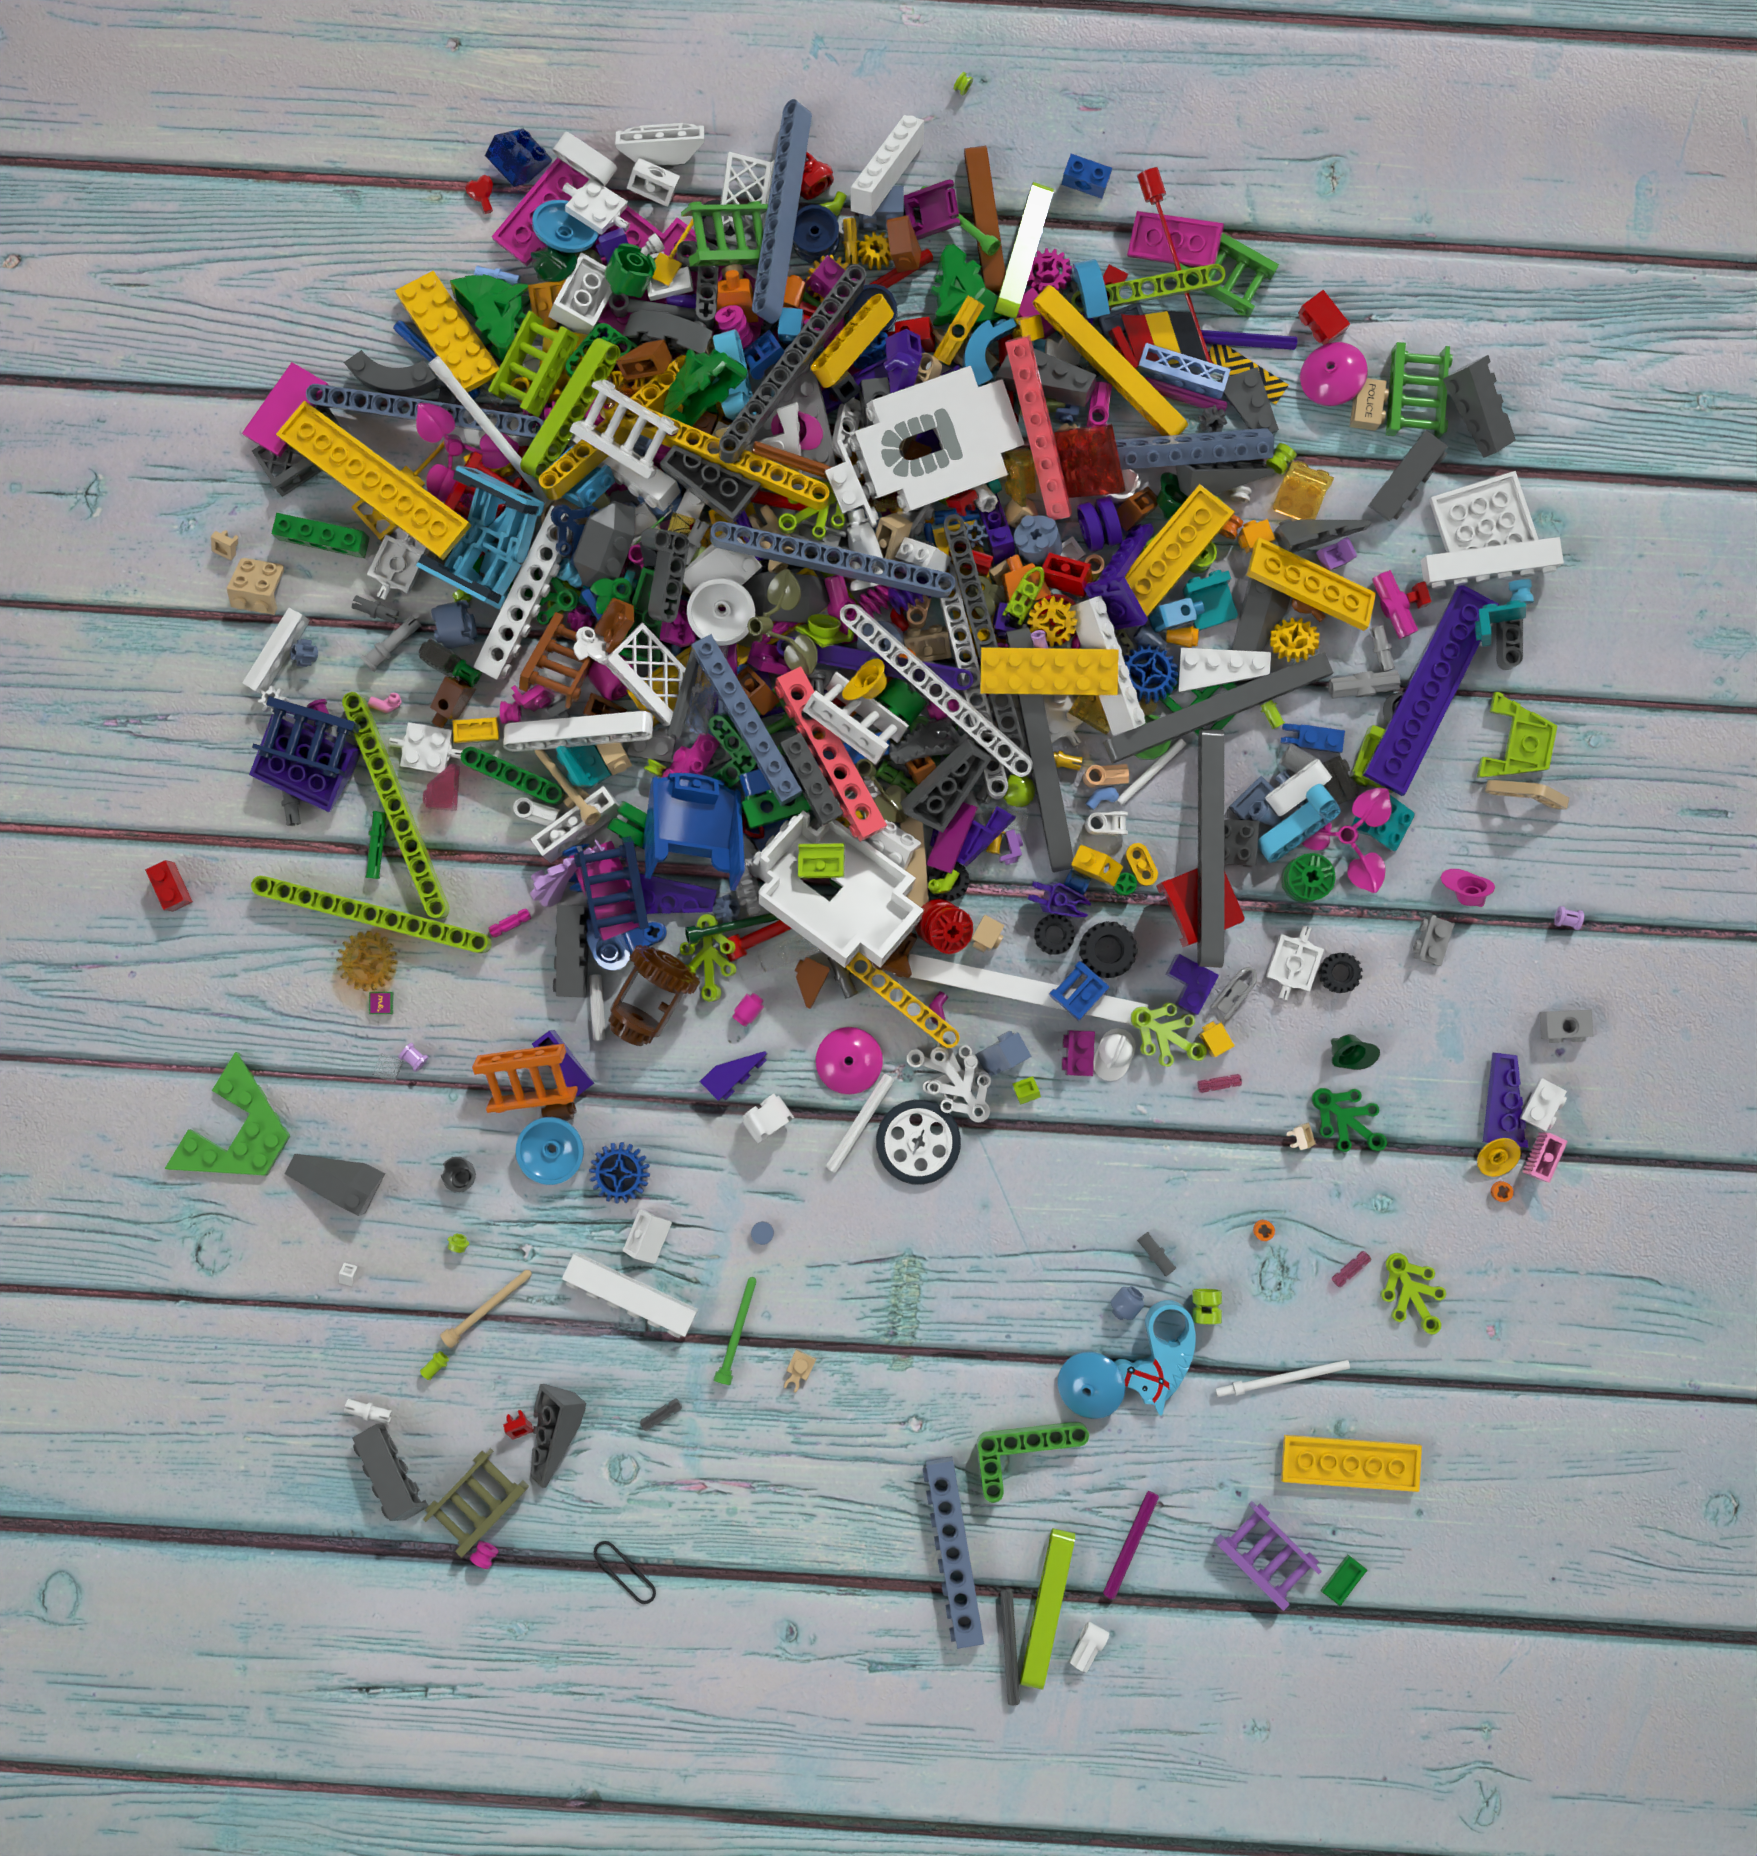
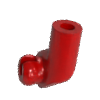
M893 608L890 613L891 622L897 625L902 632L906 631L909 624L903 615L904 609L900 608L899 615Z

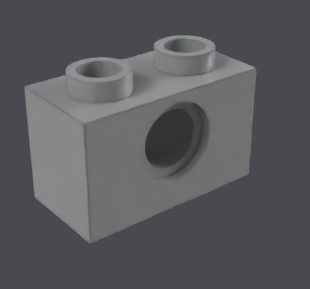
M1592 1009L1539 1012L1541 1039H1549V1043H1562L1563 1038H1571L1572 1042L1586 1041V1037H1594ZM1566 1020L1570 1023V1030L1568 1032H1565L1563 1029V1023Z

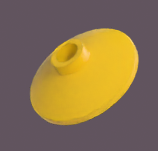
M1509 1138L1493 1140L1480 1151L1477 1158V1166L1487 1176L1496 1177L1506 1174L1517 1165L1521 1156L1520 1147L1514 1140Z

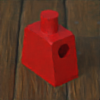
M929 317L895 322V331L885 332L890 337L908 329L920 335L921 346L925 353L936 351L935 335L932 333L935 329Z

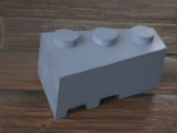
M1007 1031L998 1036V1042L975 1054L983 1070L990 1077L1032 1057L1018 1032L1012 1033V1031Z

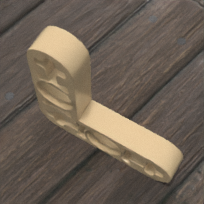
M1487 780L1486 793L1499 796L1532 798L1550 808L1561 810L1568 808L1569 797L1549 786L1537 783Z

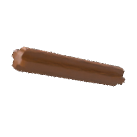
M758 441L754 442L751 450L755 455L826 479L825 470L832 468V466Z

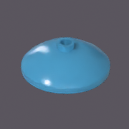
M552 200L538 206L533 213L532 227L537 237L547 246L561 252L575 253L587 250L596 243L599 233L565 212V205L569 201Z
M543 1117L531 1122L520 1133L516 1143V1158L521 1170L527 1177L541 1184L555 1185L565 1182L578 1171L583 1161L584 1146L580 1134L570 1123L560 1118ZM551 1144L556 1146L555 1152L549 1149Z
M1081 1352L1070 1357L1062 1366L1058 1375V1390L1064 1403L1074 1413L1085 1418L1099 1419L1111 1415L1121 1405L1125 1395V1381L1119 1367L1108 1357L1096 1352ZM1084 1388L1090 1389L1091 1393H1086Z

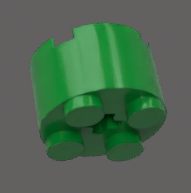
M624 243L620 244L617 249L615 248L604 272L608 283L611 285L610 289L618 295L623 293L641 298L645 293L656 270V263L649 254L645 256L641 253L642 249L640 247Z
M895 677L889 680L884 690L874 699L908 724L907 729H909L927 705V702L916 691L913 692L906 683Z

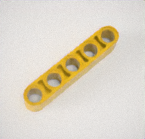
M882 294L872 296L811 365L810 369L822 387L828 388L834 385L892 319L894 312Z

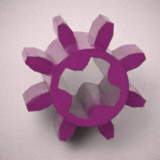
M577 606L568 614L567 623H571V629L575 632L582 627H594L596 617L592 616L591 609L585 606Z

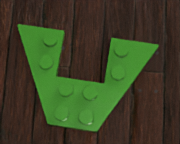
M235 1052L212 1091L250 1113L228 1150L223 1149L192 1129H188L165 1169L268 1175L289 1140L290 1134L280 1122L277 1113L270 1106L262 1088L256 1083L254 1075L248 1070L241 1058V1054Z

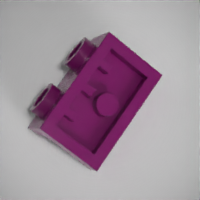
M757 641L752 643L747 663L760 671L780 675L792 671L787 666L784 656L778 652L777 645Z
M1067 1030V1035L1063 1034V1048H1066V1057H1062V1070L1065 1071V1075L1093 1076L1095 1031Z

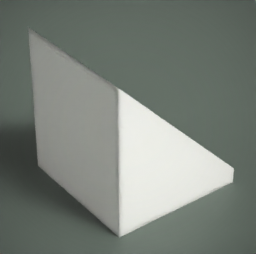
M344 1263L339 1272V1283L353 1286L358 1266Z

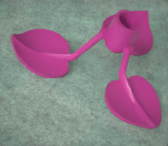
M418 403L416 418L418 434L423 440L431 443L439 442L444 437V446L449 453L448 467L446 468L442 464H435L430 468L426 477L427 491L441 502L446 501L456 482L453 479L455 470H451L453 456H459L465 448L482 454V463L488 468L498 469L510 463L486 433L480 439V448L482 450L476 449L467 443H463L456 434L447 435L455 429V421L446 409L431 403ZM501 433L517 453L519 444L505 433Z
M1375 788L1362 793L1356 798L1353 803L1352 812L1361 819L1353 827L1344 826L1339 832H1330L1332 829V823L1330 822L1301 843L1311 850H1323L1329 846L1330 836H1338L1342 843L1351 844L1359 858L1350 862L1347 870L1348 877L1354 885L1371 893H1377L1384 882L1386 873L1385 863L1374 852L1363 856L1355 843L1359 837L1357 828L1364 821L1371 827L1381 826L1388 821L1392 810L1389 790L1386 788Z

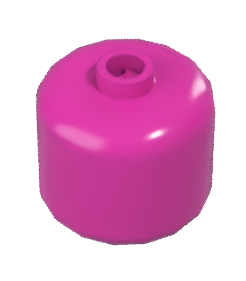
M620 655L624 661H628L623 655ZM597 661L593 662L589 668L588 678L605 699L614 701L628 694L626 691L628 688L605 664L602 665Z

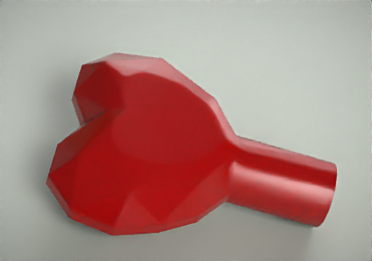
M482 175L477 181L467 182L465 187L466 193L475 201L481 202L485 214L493 212L489 201L493 189L491 178L487 175Z

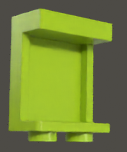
M1375 725L1367 728L1349 778L1355 780L1354 783L1364 787L1370 785L1375 788H1385L1363 776L1385 729Z

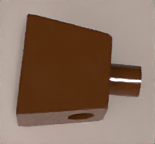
M445 676L430 705V708L436 711L431 722L443 729L448 719H458L475 693L476 688L468 686V683L457 677Z

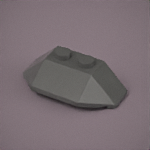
M612 501L608 506L588 517L572 559L584 586L591 587L594 582L602 578L612 581L619 578L634 538V507Z
M765 572L754 574L742 584L753 599L755 613L758 617L763 616L764 613L776 607V605L768 601L767 591L771 581L778 573ZM793 574L801 590V598L798 605L792 610H784L781 607L779 611L772 614L769 618L773 622L808 623L809 616L819 614L828 607L830 602L824 579L813 575Z

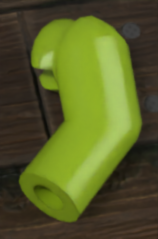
M953 870L952 874L947 873L943 879H932L928 883V888L934 894L949 892L960 873Z

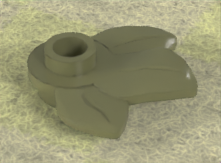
M979 576L980 583L984 585L983 594L991 618L995 605H998L1000 602L1006 604V595L1000 586L991 584L984 576ZM969 587L966 595L971 598L978 595L976 587ZM976 608L975 610L977 614L981 618H983L984 611L980 608Z

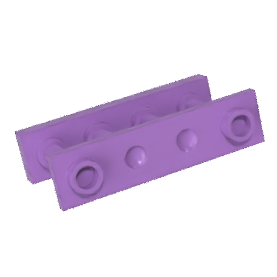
M1251 1501L1249 1505L1255 1512L1231 1537L1228 1536L1225 1539L1219 1534L1214 1541L1284 1611L1290 1605L1285 1598L1287 1592L1310 1568L1318 1575L1322 1571L1317 1566L1319 1561L1310 1552L1306 1555L1268 1517L1270 1512L1261 1503L1257 1506ZM1263 1519L1271 1529L1248 1553L1244 1552L1241 1554L1236 1549L1238 1547L1237 1544ZM1279 1535L1288 1545L1264 1569L1258 1571L1253 1566L1255 1563L1253 1560ZM1295 1551L1304 1561L1280 1586L1274 1587L1269 1582L1271 1580L1270 1576Z

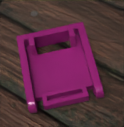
M945 180L904 195L906 216L908 215L917 240L961 224L960 219L957 218L959 212L955 189L952 188L954 187L953 180ZM920 206L923 225L915 222L913 208Z

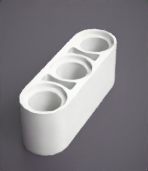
M564 132L552 149L559 159L587 178L594 179L604 187L617 170L616 165L611 160L569 132Z
M1316 759L1270 792L1265 799L1276 814L1282 816L1306 799V793L1310 788L1317 784L1325 785L1332 776L1321 761Z

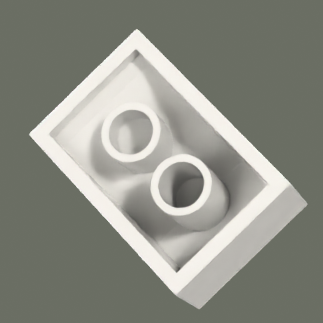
M581 252L577 259L576 268L566 279L548 317L576 333L589 334L597 324L609 300V296L613 292L610 289L611 285L605 277L606 266Z
M723 532L718 538L723 539L727 535ZM738 537L737 540L740 543L744 544L743 541ZM711 544L685 568L683 584L691 594L700 584L714 578H726L742 585L762 565L755 556L720 549Z

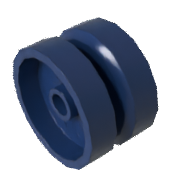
M809 205L800 209L797 212L792 243L795 253L800 259L812 264L815 260L820 263L822 256H834L839 248L840 241L839 224L836 216L830 209L822 205Z
M864 285L863 291L849 308L850 319L855 316L872 296L882 294L894 315L881 331L890 332L898 317L897 303L893 294L881 285Z

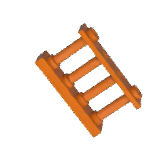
M558 1044L477 1055L472 1066L474 1075H486L493 1096L487 1105V1113H502L507 1110L553 1104L565 1105L574 1102L578 1088L577 1086L566 1087L559 1064L562 1063L566 1054L565 1045ZM538 1066H551L557 1089L545 1090ZM516 1069H529L535 1092L523 1093ZM505 1071L508 1073L514 1094L502 1096L495 1072Z

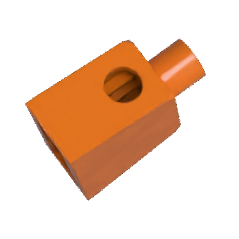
M736 270L727 271L725 274L726 280L718 281L716 313L723 307L736 305L742 308L748 323L758 322V315L752 310L754 293L750 280L740 279L739 272Z
M1019 555L1006 559L1010 572L1001 576L1007 604L1026 572L1035 568L1033 563L1023 566ZM1039 571L1033 572L1026 580L1038 586L1040 580ZM1045 581L1035 601L1051 595ZM1018 593L1015 600L1019 601L1022 594ZM1027 598L1024 605H1028L1030 598Z

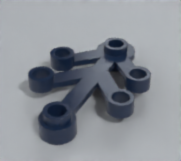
M562 504L555 506L551 511V520L557 526L558 543L555 548L563 556L571 552V545L567 542V528L572 531V557L570 558V563L573 567H575L572 559L586 525H578L574 519L588 518L592 510H594V513L599 511L598 508L592 505L583 509L571 510L570 507ZM566 545L565 550L561 551L562 546Z

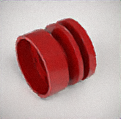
M943 899L930 900L921 907L924 912L922 919L915 926L918 937L941 953L953 954L964 949L971 941L973 922L970 915L964 910Z

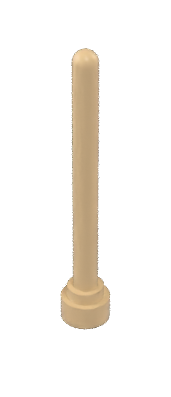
M543 749L535 750L538 758L581 810L580 817L587 826L597 823L601 814L596 807L587 805Z
M524 1270L456 1328H447L442 1332L440 1337L449 1348H453L458 1344V1340L461 1338L460 1335L528 1280L532 1275L531 1271Z

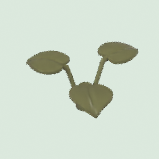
M789 569L778 573L768 587V601L776 605V607L760 617L755 613V617H752L747 624L749 633L738 641L737 644L751 648L754 641L761 642L762 635L765 634L768 637L772 636L788 641L791 644L786 647L784 652L787 666L791 670L801 666L804 673L810 675L817 664V649L812 639L806 635H798L794 641L792 638L772 632L773 622L769 617L779 611L781 607L784 610L794 609L801 598V590L796 578Z
M877 729V730L874 732V734L879 733V732H882V731H881L880 729ZM903 736L898 743L889 738L890 743L894 746L898 745L901 741H905ZM890 754L882 756L887 761H893ZM860 759L855 767L863 780H871L881 792L880 795L875 797L874 802L883 819L893 823L905 822L908 815L904 813L900 802L907 796L906 792L897 785H891L884 791L874 778L876 769L873 762L869 759ZM834 771V776L837 779L842 780L845 778L843 772ZM845 791V796L849 795L852 791Z

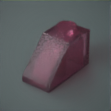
M450 764L427 784V790L423 792V803L426 804L427 808L457 811L460 766Z

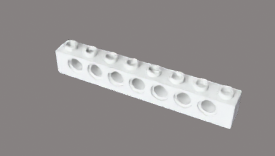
M552 505L473 666L496 680L503 679V677L506 678L512 668L510 663L513 657L516 658L521 650V640L529 634L531 630L529 624L532 618L538 615L541 609L539 604L542 597L545 598L551 588L549 583L552 577L555 578L559 573L561 567L559 563L562 557H566L559 554L555 548L558 543L554 537V531L557 529V526L551 520V511L555 507ZM574 519V521L579 525L581 519ZM567 528V542L569 543L572 538V531ZM566 545L562 546L561 551L565 550ZM547 548H550L553 552L550 560H546L544 557V552ZM538 568L543 572V577L539 581L534 577V572ZM528 588L533 592V597L529 601L524 596ZM518 608L523 611V618L520 621L515 618V611ZM508 628L514 634L510 641L505 637V632ZM498 648L502 649L504 653L502 660L496 658L495 653Z

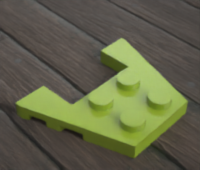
M1494 692L1490 713L1512 717L1504 761L1481 757L1477 777L1484 778L1549 770L1558 726L1535 712H1530L1523 708L1516 701L1509 700L1502 693Z

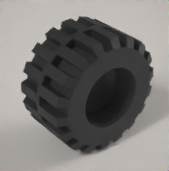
M1106 921L1098 923L1088 929L1080 941L1079 956H1081V962L1098 977L1114 978L1120 976L1135 963V956L1138 954V949H1136L1137 941L1136 939L1134 940L1133 933L1128 931L1126 926L1118 924V922ZM1103 937H1112L1120 945V957L1113 963H1104L1096 956V943Z

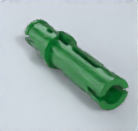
M373 811L371 831L368 832L370 844L365 878L380 879L384 837L387 836V833H385L387 815L386 812Z

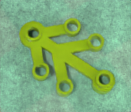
M811 477L824 483L829 488L831 494H829L828 505L822 510L807 507L795 515L783 514L779 518L778 527L782 533L791 534L796 530V525L818 513L816 526L812 529V537L819 541L824 539L826 535L825 524L829 506L837 502L829 482ZM813 495L816 499L824 498L822 496ZM788 498V501H789L791 504H797V503H799V502H796V501H794V500ZM837 503L836 514L831 518V525L835 529H841L844 526L845 518ZM840 519L842 523L836 524L834 520ZM785 523H790L792 526L790 528H785L783 525ZM816 530H821V531L823 532V534H822V535H816V534H815V531H816Z
M710 914L702 915L697 921V927L705 928V922H708L709 926L719 924L717 919ZM722 933L703 937V948L686 965L687 968L691 969V972L696 974L697 968L704 961L705 986L702 988L701 995L707 1002L717 1001L721 997L720 987L714 984V961L721 967L722 975L733 976L736 973V966L733 963H729L713 946L714 938L720 944L722 953L731 954L735 951L734 942L728 940ZM688 942L682 943L680 945V953L685 956L692 955L698 943L691 945ZM727 943L730 945L729 951L725 948ZM686 945L689 946L688 953L685 951ZM727 966H730L731 968L729 974L726 971ZM708 989L711 990L710 997L707 994Z
M1165 1003L1161 1008L1151 1011L1146 1007H1137L1131 1013V1023L1135 1028L1140 1029L1143 1042L1140 1047L1142 1054L1151 1056L1156 1052V1046L1151 1041L1150 1028L1156 1032L1161 1053L1158 1058L1160 1065L1170 1067L1174 1063V1057L1170 1054L1167 1040L1187 1051V1056L1191 1060L1201 1061L1206 1057L1207 1049L1205 1045L1197 1042L1190 1043L1172 1032V1030L1182 1027H1192L1195 1024L1193 1015L1183 1014L1179 1019L1160 1024L1153 1019L1162 1016H1174L1177 1013V1006L1174 1003ZM1168 1006L1172 1007L1171 1013L1167 1012ZM1140 1014L1143 1015V1020L1141 1022L1138 1020ZM1189 1017L1190 1022L1186 1025L1185 1018ZM1150 1045L1151 1050L1147 1053L1146 1046ZM1194 1047L1197 1049L1195 1055L1192 1053ZM1168 1056L1169 1061L1165 1064L1164 1057Z
M1392 1253L1386 1259V1268L1390 1272L1387 1284L1380 1292V1296L1384 1301L1392 1302L1396 1297L1394 1290L1398 1278H1400L1403 1286L1397 1308H1394L1391 1312L1392 1318L1397 1322H1403L1406 1319V1309L1409 1298H1411L1422 1318V1329L1428 1334H1437L1441 1329V1322L1437 1317L1430 1315L1418 1292L1430 1295L1436 1300H1443L1446 1297V1291L1440 1286L1432 1287L1412 1281L1407 1273L1418 1274L1425 1280H1432L1435 1277L1434 1269L1429 1266L1421 1267L1411 1264L1405 1255ZM1395 1260L1400 1261V1266L1398 1268H1394L1393 1262ZM1427 1269L1431 1271L1429 1277L1424 1276V1271ZM1438 1289L1442 1291L1440 1297L1435 1296V1291ZM1386 1291H1391L1389 1299H1386L1384 1296ZM1398 1311H1402L1400 1319H1397L1395 1316ZM1429 1320L1433 1321V1326L1431 1328H1427L1426 1323Z

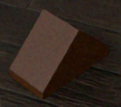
M591 692L583 714L585 716L625 713L627 709Z

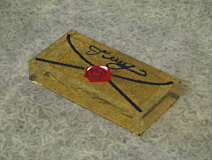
M673 512L668 531L681 533L688 537L696 519ZM701 520V522L708 524L709 527L700 544L708 546L711 528L714 524Z

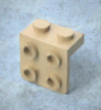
M248 558L240 559L227 586L231 607L275 615L277 605L274 592L284 572L283 565Z

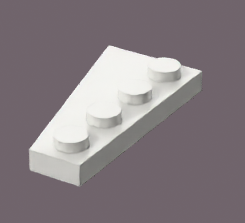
M1181 648L1178 693L1266 676L1270 674L1271 652Z

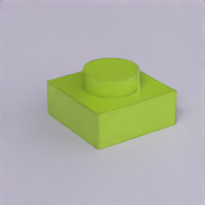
M1033 1076L1012 1083L1020 1105L1041 1098Z

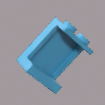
M571 446L567 451H565L559 458H561V457H562L566 452H568L573 446ZM610 466L596 467L565 493L562 498L582 509L591 505L616 482Z

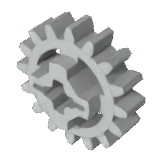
M745 866V871L735 891L739 904L741 906L745 905L749 916L760 913L758 904L760 888L757 878L755 876L751 877L748 868Z

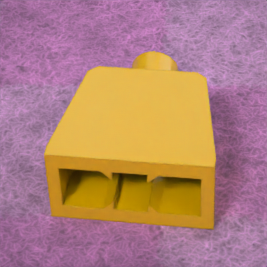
M1084 845L1079 846L1071 864L1078 873L1113 887L1123 869V866L1110 856ZM1109 866L1108 871L1104 873V868Z

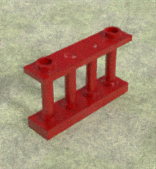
M476 451L470 454L464 467L475 468L521 491V478H514L513 482H510L483 466V463L480 461L483 457ZM456 481L444 504L456 513L458 512L468 518L470 509L463 506L459 500L463 493H469L474 496L476 488L468 487ZM498 504L495 520L504 512L507 505ZM482 551L478 558H481L482 555L485 556V552Z

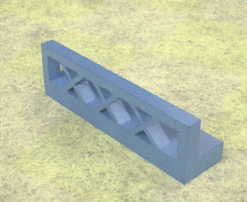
M1148 343L1145 344L1137 369L1144 378L1150 377L1220 400L1231 370ZM1147 353L1157 354L1160 360L1155 362L1147 360ZM1177 360L1181 366L1172 368L1167 361ZM1197 366L1202 373L1198 375L1192 374L1189 368ZM1216 372L1224 375L1222 383L1214 381L1210 374Z

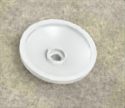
M714 578L703 582L693 591L687 605V617L692 630L699 638L702 639L712 634L719 646L730 645L740 641L749 633L747 624L752 617H755V605L751 595L741 584L726 578ZM724 605L726 610L720 611L718 606Z

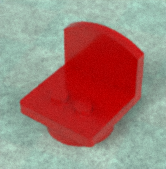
M1198 868L1156 885L1159 894L1164 892L1183 938L1179 940L1182 947L1197 942ZM1224 871V930L1244 922L1245 917Z

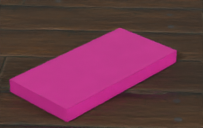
M1142 211L1136 212L1127 253L1128 257L1175 264L1159 214ZM1164 215L1180 264L1190 267L1216 264L1224 228L1223 223Z
M291 362L242 434L276 456L281 457L289 445L282 441L276 433L303 401H306L314 408L317 406L307 400L306 390L310 385L322 384L329 386V384ZM319 390L316 394L317 401L321 400L323 396L322 390Z
M612 840L600 845L605 850L615 849ZM619 857L586 865L588 876L623 870ZM579 867L575 873L585 895L581 869ZM620 879L590 885L592 898L626 892L630 888L628 880ZM627 900L594 907L596 920L631 913V910H634V904ZM629 922L599 928L598 930L604 941L637 928L638 925L637 923Z

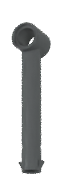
M612 292L609 296L611 312L616 317L621 318L627 316L629 312L635 313L639 312V310L667 313L692 322L695 321L696 309L629 299L628 295L623 293L618 295ZM619 300L625 302V305L620 308L615 307L614 304ZM703 312V317H708V312Z

